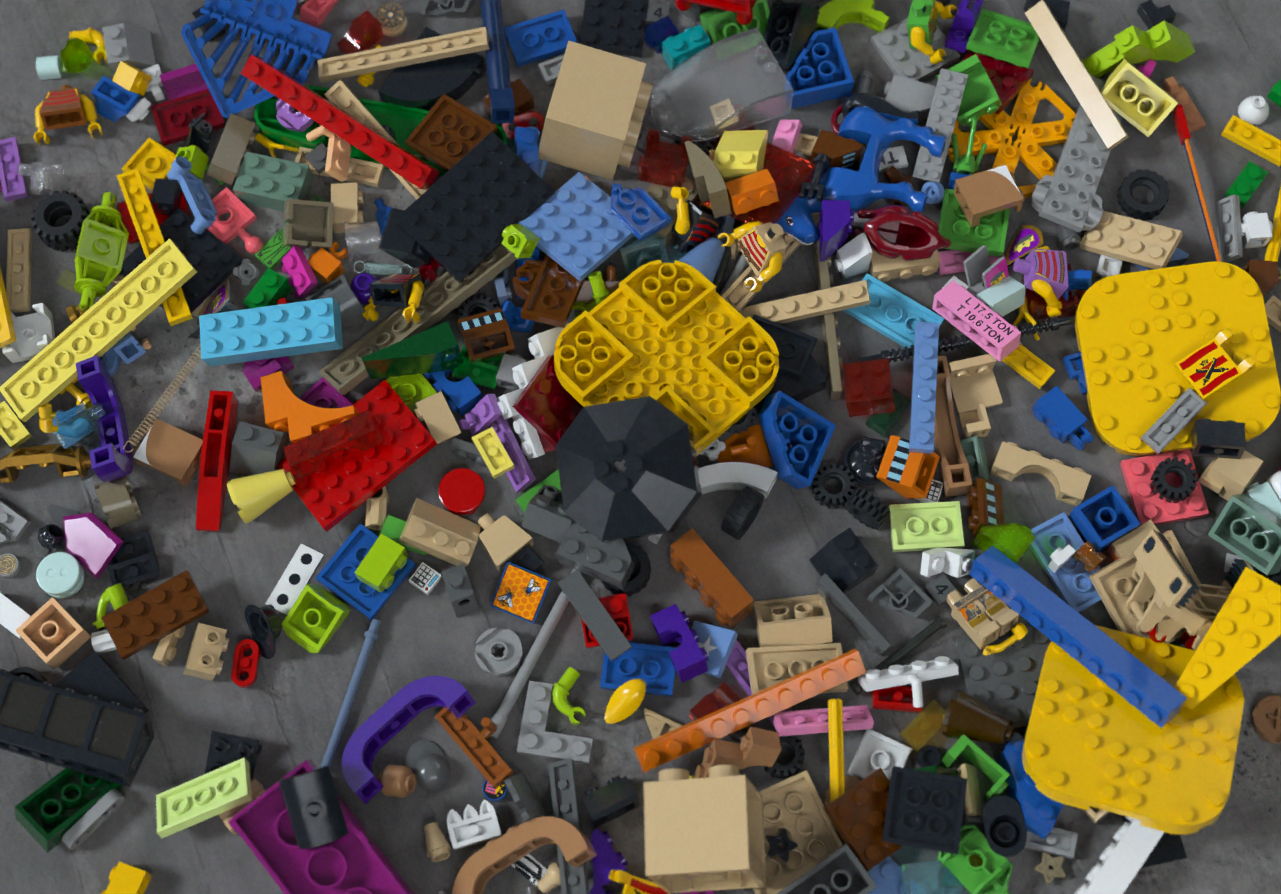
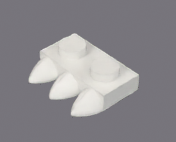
M483 800L480 806V815L468 804L464 810V820L453 809L450 810L447 816V826L454 850L502 836L495 809L486 800Z

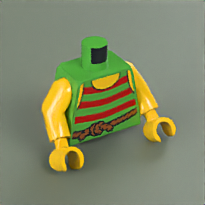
M912 0L907 20L910 49H917L924 55H929L932 64L943 62L944 59L941 57L946 56V52L943 49L934 51L932 47L939 13L942 19L954 18L955 16L951 14V11L956 10V6L948 5L943 7V4L936 0Z

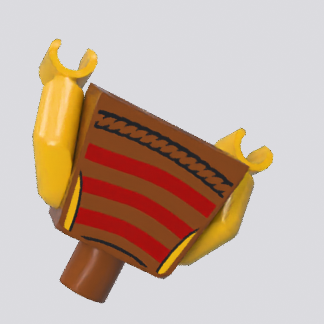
M62 85L59 90L48 91L45 99L35 108V125L38 131L34 133L33 137L39 145L42 137H44V142L47 145L51 141L49 135L45 133V129L52 130L87 125V122H90L88 131L92 138H94L93 130L99 129L101 136H103V130L96 122L98 118L93 102L86 95L80 94L78 88H72L70 85Z

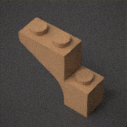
M750 727L746 736L742 737L740 744L713 739L710 747H707L704 752L702 764L696 768L695 778H709V768L717 765H734L739 767V771L750 766L773 767L781 751L778 733Z

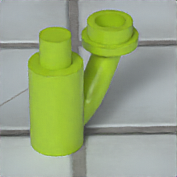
M121 583L105 589L106 591L101 595L96 621L93 622V626L95 625L97 629L105 626L101 618L105 616L109 602H111L114 610L129 602Z

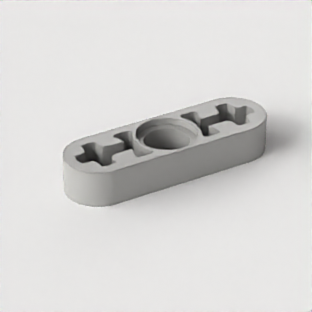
M117 789L110 790L65 833L62 842L70 850L80 846L121 806L125 797Z

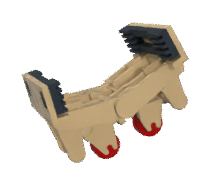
M1152 529L1134 552L1137 558L1135 570L1140 580L1126 601V606L1130 611H1133L1139 621V628L1147 632L1152 641L1156 643L1169 642L1184 627L1181 641L1187 649L1196 651L1244 569L1247 567L1254 572L1255 570L1247 561L1235 558V563H1232L1233 567L1229 569L1231 572L1228 571V576L1225 577L1227 581H1223L1222 586L1195 583L1172 551V547L1165 536ZM1154 595L1152 601L1148 604L1147 610L1144 612L1141 606Z

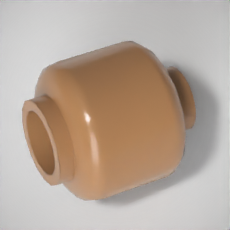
M390 764L378 776V781L384 786L381 791L385 796L406 798L414 791L416 786V776L408 766Z

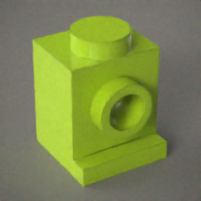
M511 224L502 232L504 239L501 244L513 252L518 259L531 258L540 238L522 224Z

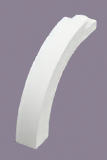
M744 462L717 463L704 466L698 470L702 495L717 490L742 491L744 487L749 486L763 494L764 499L768 497L778 472L769 468ZM662 534L648 536V540L657 544Z

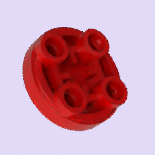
M459 468L448 472L442 478L438 493L444 508L454 514L465 515L474 514L485 499L486 489L479 474L470 469Z

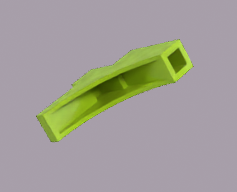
M1162 21L1146 32L1134 25L1128 27L1114 36L1115 41L1085 58L1082 62L1090 75L1099 78L1114 71L1124 58L1131 64L1146 62L1149 59L1178 63L1195 53L1188 33L1166 21Z

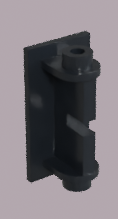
M202 113L198 118H194L188 126L190 131L186 142H188L187 147L194 145L201 148L203 153H207L209 151L212 126L209 122L204 121L205 113Z

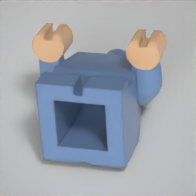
M128 332L113 346V349L128 365L146 353L145 349H150L152 344L148 338H144L142 344H140L133 334Z

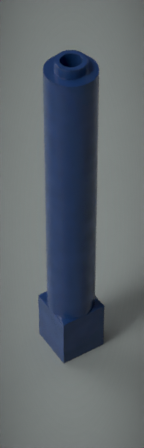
M481 0L482 26L487 29L489 49L485 50L490 93L491 123H514V99L510 84L501 0Z

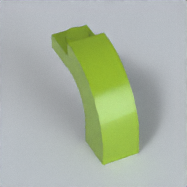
M832 0L819 10L815 32L834 27L837 30L842 25L848 23H859L880 33L887 29L889 17L882 11L873 9L875 3L873 0Z

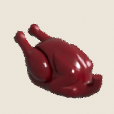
M890 205L879 209L860 210L857 213L859 218L871 220L865 222L864 231L855 229L853 235L857 237L859 234L865 233L870 246L878 254L886 258L896 259L902 256V259L905 261L927 259L933 255L935 250L951 246L950 239L945 238L939 233L938 223L919 211L911 214L910 210L904 206Z

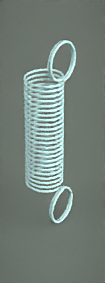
M366 262L370 274L387 275L386 267L388 275H390L389 267L391 275H393L392 268L394 269V274H396V269L397 273H399V269L400 273H402L403 266L395 265L394 267L392 264H385L384 266L382 263L368 264Z

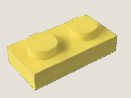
M3 401L0 403V434L10 448L14 450L30 439L32 435L9 405Z
M493 427L472 437L476 448L494 479L515 468Z

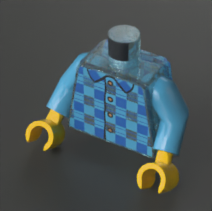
M46 403L39 407V428L45 433L53 432L63 448L66 449L97 429L96 420L106 415V412L100 403L90 408H87L85 403H81L66 412L61 410L52 412V405Z

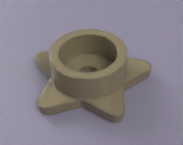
M1042 852V862L1034 867V871L1041 873L1046 884L1049 885L1054 878L1066 877L1065 872L1061 868L1064 858L1063 856L1052 858L1048 853Z

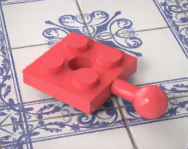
M226 187L212 199L218 214L211 227L206 229L226 245L238 235L245 242L246 250L249 253L256 254L263 247V242L259 237L251 236L244 230L257 219L256 215ZM222 214H231L228 220H219Z

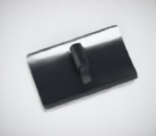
M322 766L301 775L282 778L279 781L300 849L321 846L348 835L347 825L328 766Z

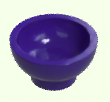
M359 274L350 284L361 304H370L371 291L369 284L379 280L373 274Z

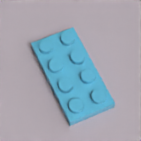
M868 273L863 280L867 281L871 304L843 310V312L887 338L908 348L914 345L916 321L939 323V328L944 321V318Z

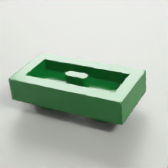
M1249 161L1224 196L1229 197L1234 194L1239 196L1240 206L1243 208L1269 172Z

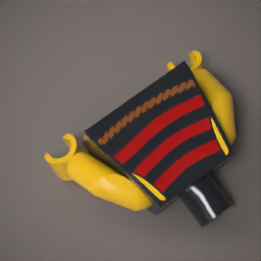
M672 187L671 196L673 199H678L679 202L676 204L678 217L672 226V232L679 238L673 247L680 253H684L690 244L697 246L708 237H711L724 220L721 217L714 218L710 201L700 202V204L691 200L685 202V199L689 196V191L684 187Z
M397 273L370 283V304L364 307L365 312L362 315L367 321L369 319L375 321L379 317L378 312L375 310L376 306L407 307L403 311L406 321L410 323L412 318L415 323H418L420 316L416 308L419 307L421 297L424 296L425 282L423 276L420 274Z

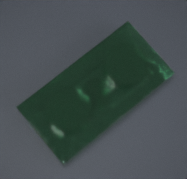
M892 388L868 418L865 425L884 438L910 405L911 400Z

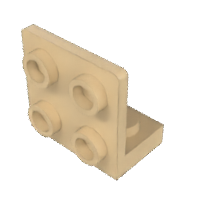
M990 354L949 363L951 392L959 414L976 411L978 405L983 403L985 408L1002 404L1003 400L993 372L996 359Z

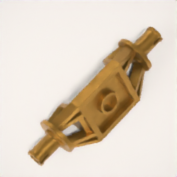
M64 443L17 448L0 459V470L5 468L7 475H0V483L14 482L18 479V469L28 468L30 464L46 467L53 465L52 462H55L60 477L79 475L81 478L87 477L88 468L92 467L90 454L86 453L83 445L77 446L76 449L71 446L65 449Z

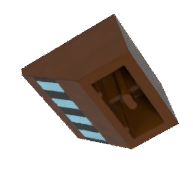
M821 129L811 152L809 173L814 174L815 166H813L812 161L820 153L829 156V168L840 167L854 171L857 170L863 145L854 139H846L838 136L835 132H827Z
M501 308L457 320L470 364L514 352L515 346L511 332Z
M977 478L974 486L970 487V494H967L966 499L967 508H971V516L968 517V529L972 530L973 538H1001L1005 531L1002 486L983 478Z

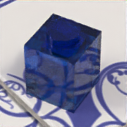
M666 16L646 27V44L650 49L653 48L659 54L662 52V42L670 36L678 35L679 30L669 16Z

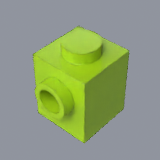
M197 146L179 147L176 157L182 156L189 160L192 165L189 172L196 178L203 179L209 157Z

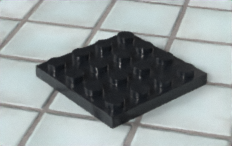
M177 208L160 225V229L165 242L169 238L174 241L197 271L194 276L181 286L192 313L233 273L235 267L242 264L243 258L207 229L202 234L193 232L191 225L194 219ZM141 244L123 261L122 269L119 273L122 277L125 278L146 259Z

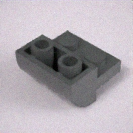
M343 274L305 298L306 301L333 297L340 305L341 326H344L365 312L359 298Z

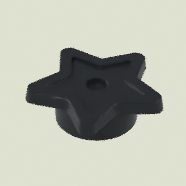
M783 829L777 836H766L770 844L767 856H779L783 861L788 862L789 851L796 848L798 844L788 838L786 829Z

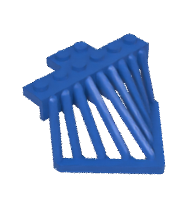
M206 0L205 6L200 9V12L204 15L183 25L181 34L224 118L229 117L230 113L236 114L275 96L264 88L261 92L255 94L259 85L251 81L244 93L243 99L236 103L248 79L242 74L239 75L229 98L226 99L223 93L226 82L254 34H256L250 55L259 56L266 40L269 39L266 52L262 58L269 63L279 44H282L280 54L274 64L280 70L283 68L291 50L294 49V56L284 72L291 77L295 73L304 54H307L308 59L302 70L299 71L298 75L292 77L300 83L307 81L317 59L326 58L333 33L294 18L299 0ZM214 19H218L203 35L196 38L193 30ZM231 24L228 33L210 57L206 59L202 51L204 45L226 25ZM243 29L236 49L221 75L216 79L212 71L214 65L240 30Z

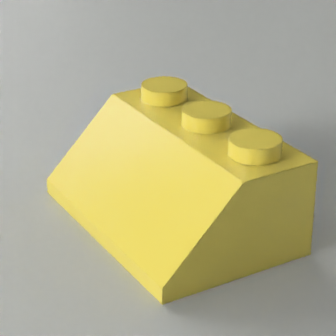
M1125 58L1109 76L1101 90L1109 106L1147 137L1153 133L1178 104L1171 95Z

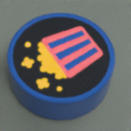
M486 779L482 790L488 800L498 802L506 796L508 788L505 782H503L495 789Z

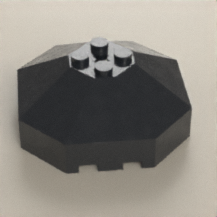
M651 396L583 407L555 445L564 513L601 541L628 537L635 539L651 535L674 533L702 495L698 476L697 454L693 441V427ZM624 460L626 470L624 472L620 470L616 473L614 463Z

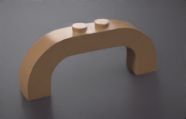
M556 817L534 818L519 826L511 827L505 835L489 841L484 848L473 854L460 869L454 882L452 894H484L487 883L494 875L546 844L558 845L566 862L575 868L597 854L589 839L569 822Z

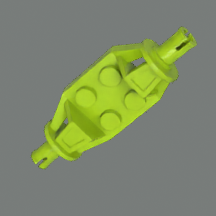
M111 192L103 193L101 206L93 207L90 215L83 221L75 255L77 280L75 281L74 288L78 293L82 294L79 309L83 311L84 306H86L85 312L94 305L96 297H102L106 294L107 287L121 272L129 233L121 220V213L114 209L117 196L113 193L112 199H110Z

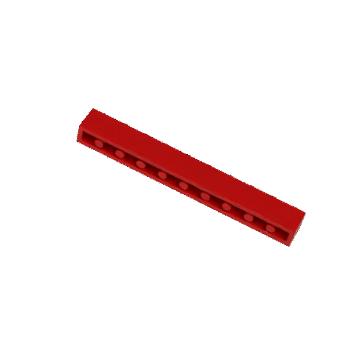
M252 54L250 55L240 74L420 189L428 190L432 186L440 171L266 60Z

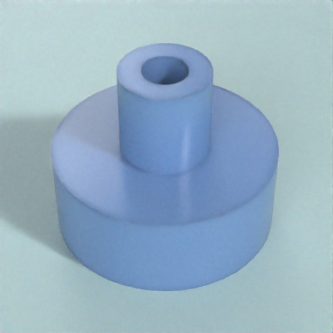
M927 182L923 185L921 191L928 194L927 204H937L942 201L944 188L939 182Z

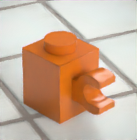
M337 242L332 243L330 253L321 247L308 259L315 277L325 284H328L345 272L340 261L346 258L348 252L346 248L341 252H335L339 248Z

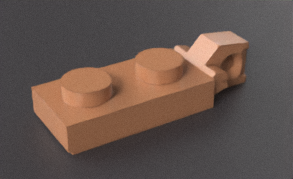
M1173 76L1165 79L1162 87L1178 102L1177 105L1182 104L1189 132L1193 133L1203 129L1206 123L1184 87L1178 86Z

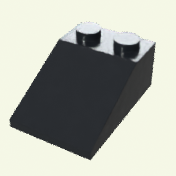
M772 3L756 66L790 68L814 34L819 11L803 3Z

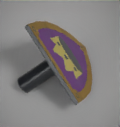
M1022 225L1014 235L1006 252L1007 268L1013 265L1017 258L1023 259L1033 249L1045 246L1043 233L1037 227Z

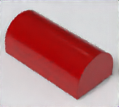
M900 685L872 691V709L922 712V707L916 708L913 706L912 686Z

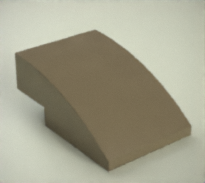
M686 141L687 155L700 202L710 201L714 218L732 214L727 188L719 170L705 152L692 142Z

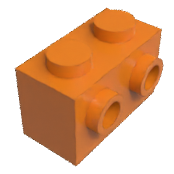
M768 169L725 182L729 202L736 215L747 213L750 210L768 206L779 201L775 182Z

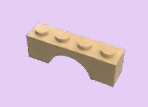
M1003 441L990 471V474L1011 482L1017 476L1031 472L1043 475L1053 485L1056 499L1073 506H1078L1082 502L1092 476L1081 468H1071L1064 465L1060 460H1050L1042 457L1039 452L1021 449L1015 443Z

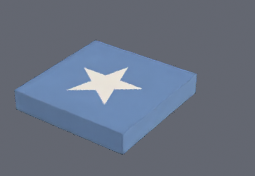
M694 621L691 629H694L698 635L700 642L697 644L699 648H705L709 657V661H706L708 671L704 674L721 678L738 634L733 630Z

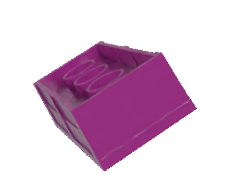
M311 759L305 760L283 778L301 775L318 768ZM279 781L227 821L233 830L245 841L282 890L283 894H415L339 795L338 799L347 825L348 835L317 847L299 848Z

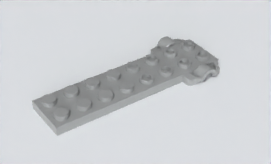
M1091 75L1101 91L1106 81ZM1081 104L1078 107L1053 176H1043L1036 183L1035 190L1031 196V206L1039 212L1038 216L1079 233L1081 230L1091 231L1098 225L1103 215L1102 198L1096 195L1095 192L1111 151L1106 147ZM1112 109L1117 119L1121 123L1122 116Z

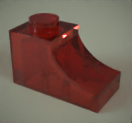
M366 10L351 21L349 31L337 43L338 49L344 55L368 50L384 38L381 23Z
M723 682L713 692L705 695L689 711V717L695 721L741 699Z

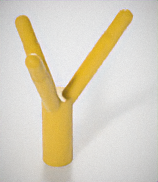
M258 133L255 137L257 142L268 148L271 157L277 158L274 152L275 148L297 153L299 151V148L274 143L261 133Z
M1026 296L1024 305L1019 307V315L1013 323L1016 327L1022 318H1025L1028 324H1037L1028 312ZM1036 331V334H1033L1036 341H1039L1040 337Z

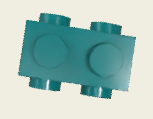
M700 24L695 27H689L683 33L670 36L662 42V56L672 72L710 55V39Z

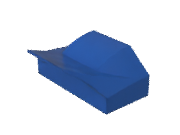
M105 76L100 79L91 91L96 100L97 113L114 123L123 115L128 114L140 100L137 93L125 89Z

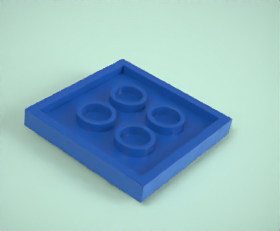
M359 524L315 579L372 621L416 565L413 561L407 559L402 569L398 568L394 574L395 578L392 585L388 589L385 588L382 593L358 580L354 572L378 539L377 535L362 524Z

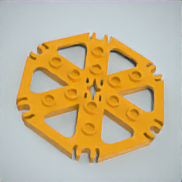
M1030 79L1018 92L1011 117L1004 110L999 115L992 113L979 117V120L989 130L975 132L971 155H978L983 144L986 143L987 148L984 154L998 152L992 168L1006 165L1009 172L1014 174L1018 160H1020L1041 180L1045 175L1053 176L1057 163L1041 146L1065 143L1076 113L1046 84L1043 91H1041L1042 82L1039 81L1037 87H1032ZM1042 99L1049 100L1064 116L1062 120L1032 124L1039 101ZM956 119L953 134L957 135L960 159L962 155L967 153L970 132H961L958 127L960 122ZM1017 130V140L1014 142L1012 146V137L1013 135H1015V132ZM951 137L950 145L953 146V139ZM949 148L947 155H949V159L954 163L953 148ZM1036 184L1017 186V188L1021 189L1024 198L1032 196Z

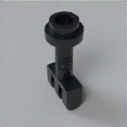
M820 153L813 158L814 174L811 183H802L799 194L800 198L805 199L807 191H809L808 199L814 200L817 192V201L823 200L826 188L825 185L820 184L823 171L830 167V158L826 154Z

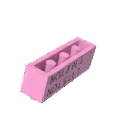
M953 280L934 295L932 309L999 362L1019 347L1021 332L1017 327L1009 324L999 313L987 307L981 299L969 293L964 286H960Z

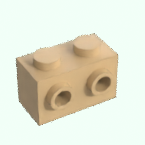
M198 623L184 670L185 675L210 681L214 679L216 674L220 675L223 661L219 660L221 652H226L229 638L225 637L226 629Z

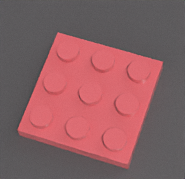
M1190 449L1121 461V469L1135 517L1140 522L1139 526L1149 520L1156 526L1208 516L1209 511L1201 484L1198 481L1195 483L1197 486L1190 496L1184 501L1180 500L1178 503H1174V500L1168 503L1165 497L1161 500L1158 498L1161 494L1158 492L1155 495L1153 492L1155 487H1151V482L1153 481L1151 476L1160 462H1164L1167 458L1172 460L1174 457H1178V461H1181L1183 458L1186 460L1184 464L1188 465L1191 463L1193 466L1190 469L1196 470ZM1174 472L1166 474L1165 479L1169 486L1173 488L1182 486L1183 481L1178 474Z

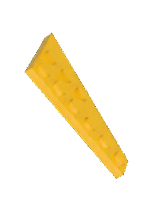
M1247 567L1244 569L1174 687L1187 697L1183 705L1192 710L1281 635L1280 585Z

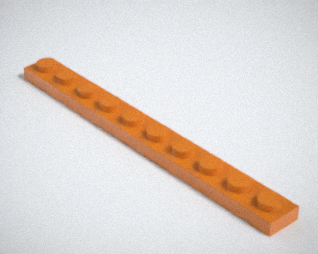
M853 649L633 748L643 772L645 773L711 743L713 739L725 737L866 673L859 651Z

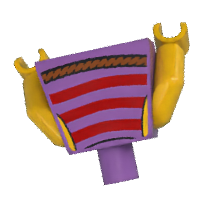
M1048 246L1033 249L1024 260L1017 258L1014 262L1013 270L1014 272L1024 274V286L1037 292L1045 299L1049 317L1061 315L1059 309L1062 308V303L1058 299L1069 287L1066 252L1051 250Z

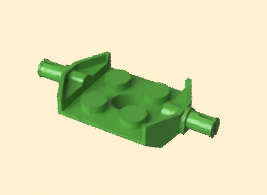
M974 825L961 827L958 855L939 852L937 862L941 861L971 894H1010L1007 884L1013 865L1005 857L996 854L989 847L986 837ZM977 855L982 859L983 864L980 867H974L969 863V857Z

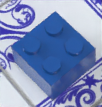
M1113 485L1074 507L1068 516L1095 555L1107 549L1113 542L1135 530L1140 525V522Z

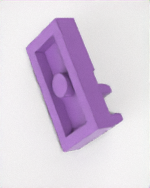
M487 394L465 415V420H459L461 428L463 430L469 429L472 437L485 431L502 415L495 394Z

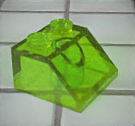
M1017 523L983 526L976 536L973 545L983 552L994 546L1018 564L1036 537L1028 527L1020 526Z

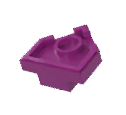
M285 356L245 362L242 372L256 392L262 388L260 377L279 371L286 374L294 369V366L289 358Z

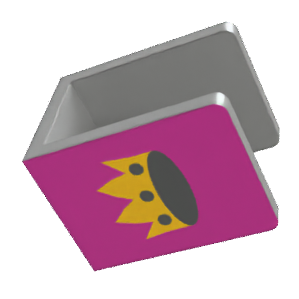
M984 245L963 262L968 287L977 294L1009 276L1006 258L1001 257L994 264L990 265L987 247Z

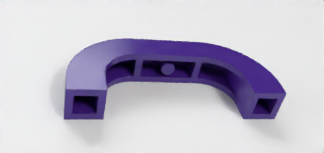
M98 355L77 362L78 381L88 393L93 406L97 403L100 404V406L95 408L101 447L89 451L92 470L103 482H110L131 474L133 470L132 453L125 452V450L131 451L130 442L126 444L129 441L123 406L113 380Z
M428 676L409 683L372 714L349 739L342 757V772L346 783L366 804L384 788L374 776L372 764L377 752L419 713L428 708L444 707L459 719L476 703L475 700L459 682L449 677Z

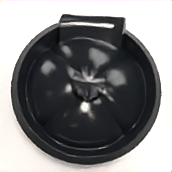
M864 437L854 442L847 449L844 465L846 470L849 469L851 471L849 475H853L855 481L865 485H874L882 482L876 476L887 448L885 441Z

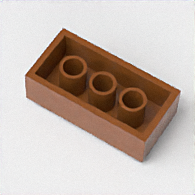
M693 528L670 545V565L677 573L681 571L686 577L684 579L685 583L692 591L697 590L701 595L699 597L706 608L709 609L711 607L716 613L715 618L723 627L726 625L731 630L752 613L754 599Z

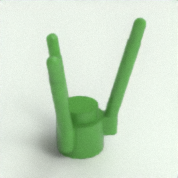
M976 119L972 121L967 153L962 155L960 159L957 135H952L953 169L957 170L956 173L968 175L978 173V167L987 144H983L975 161L974 156L971 154L976 132Z

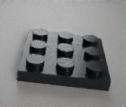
M585 0L579 44L619 56L642 58L649 0Z
M892 766L882 842L958 855L967 779Z

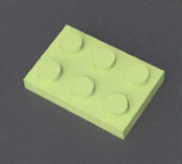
M960 501L889 505L893 552L927 551L937 547L964 548Z

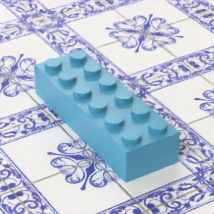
M333 297L199 316L201 360L209 366L343 349L340 305Z

